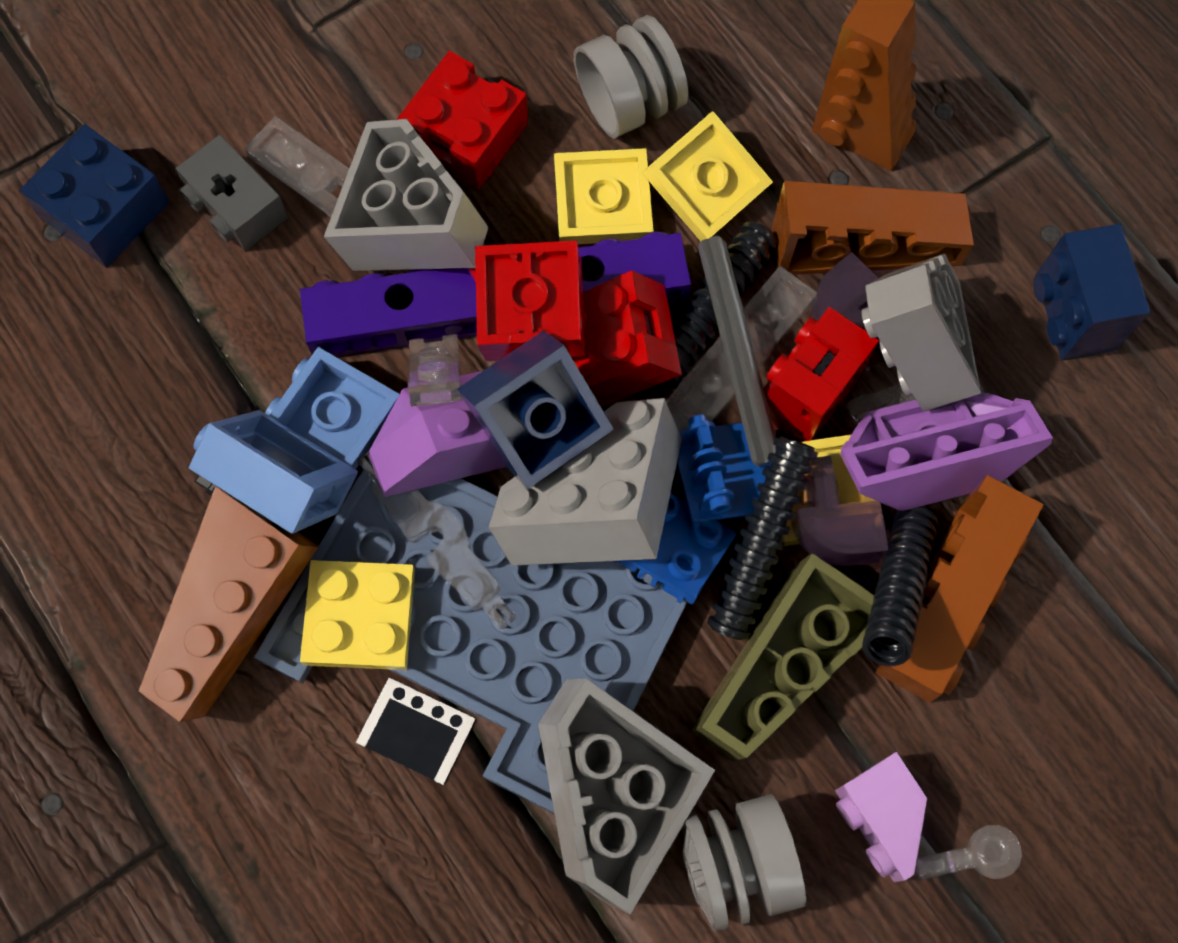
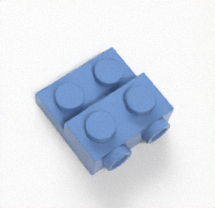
M317 347L310 359L304 358L298 364L292 375V384L282 398L277 397L270 403L265 414L356 470L373 445L400 394Z

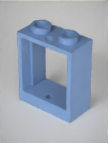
M260 410L211 422L204 426L194 441L193 448L196 450V453L189 465L190 470L291 534L338 514L359 472Z

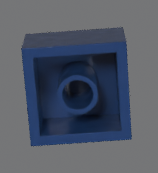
M86 124L19 190L39 218L106 268L170 202L152 172Z
M1121 223L1063 234L1034 277L1035 296L1040 303L1044 304L1048 317V337L1051 344L1057 346L1061 361L1116 351L1151 313Z
M544 330L457 389L508 470L527 489L614 430L566 347Z

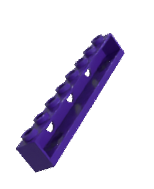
M652 232L646 234L641 239L628 241L605 239L594 246L579 248L582 259V272L605 269L603 275L598 280H583V292L633 270L665 285L669 307L685 305L689 299L691 282L681 233L667 235L665 232ZM467 268L411 269L407 273L391 276L374 273L365 275L357 281L339 283L326 280L314 284L313 287L300 289L305 339L312 355L317 347L335 357L477 336L476 282ZM413 297L412 303L402 310L392 309L385 302Z

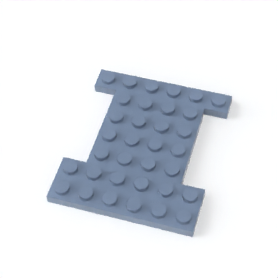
M369 458L311 560L406 564L414 566L415 579L407 670L390 671L505 729L506 731L483 774V778L554 814L538 726L541 718L566 679H588L634 712L687 602L684 600L681 604L678 603L677 598L661 589L663 583L659 582L654 588L650 585L653 579L652 576L646 574L641 580L637 577L640 571L639 568L633 572L618 562L616 564L612 561L511 565L489 529L497 496L460 478L384 497ZM310 562L254 657L259 662L302 684L313 667L303 666L300 663Z

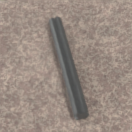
M712 236L709 239L702 240L699 243L698 249L752 463L758 467H767L771 465V461L767 459L769 453H775L777 448L773 444L776 434L726 242L720 236Z

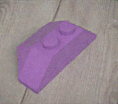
M483 371L402 389L369 450V458L384 497L507 467L457 390Z
M981 392V394L924 412L917 400L868 411L853 431L849 440L842 446L840 455L859 494L897 510L904 511L969 494L986 475L1002 482L1051 445L1053 437L1030 400L1015 398L1014 401L994 394Z

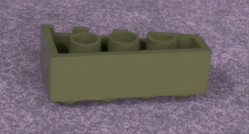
M813 553L797 563L690 732L732 761L747 758L796 711L795 709L813 692H816L825 684L844 662L863 647L862 642L874 595Z

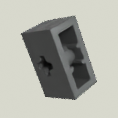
M220 134L175 168L184 184L179 191L188 204L196 212L204 208L212 217L209 220L210 225L222 240L228 243L233 239L245 252L288 218L280 196Z

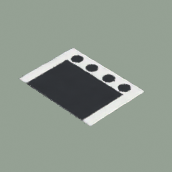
M388 678L356 743L443 785L475 718Z

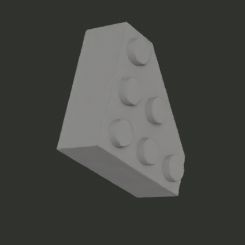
M400 119L366 123L324 238L352 271L475 268V246H483L488 226L459 185L449 175L408 120Z
M945 254L888 273L865 285L868 307L862 309L861 313L866 331L871 339L875 337L880 339L881 352L889 368L897 367L898 379L906 396L913 394L923 412L981 394L960 282Z
M664 398L615 403L604 411L614 429L529 489L516 477L501 486L489 529L511 565L657 558L682 441Z
M566 679L538 723L566 877L609 906L631 914L715 770L588 679Z

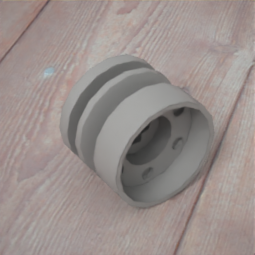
M645 15L637 19L632 26L627 24L621 26L616 32V42L611 37L602 35L576 47L574 50L576 75L586 102L600 127L608 136L614 139L641 127L645 123L646 112L649 116L658 119L667 113V109L673 112L687 104L689 92L681 59L664 27L652 16Z
M773 794L737 803V829L729 831L718 809L708 811L710 837H706L697 815L687 817L682 826L684 834L682 850L684 863L695 900L707 916L714 932L728 929V915L725 904L728 901L739 924L750 922L749 895H757L759 902L769 916L805 907L806 893L798 855L785 816Z

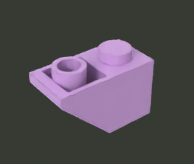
M895 752L842 785L835 792L841 799L836 803L840 815L853 831L859 828L871 846L866 849V854L874 868L883 878L889 875L893 882L907 880L915 872L927 797L898 753Z

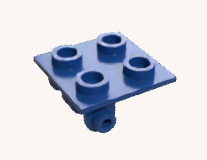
M700 414L691 417L688 420L689 426L686 430L679 431L682 441L677 460V467L691 522L699 523L743 517L748 512L753 513L755 507L751 505L753 497H759L760 491L756 489L759 482L764 483L766 477L762 475L764 467H758L752 463L743 424L715 426L713 422L708 421L706 415Z
M670 493L657 558L612 562L615 564L618 562L633 572L639 568L640 571L637 575L639 579L642 580L648 574L653 577L650 584L652 587L655 588L661 582L663 583L661 589L677 598L678 603L681 604L685 600L693 605L702 591L703 585L729 548L737 533L717 520L692 523L687 502Z

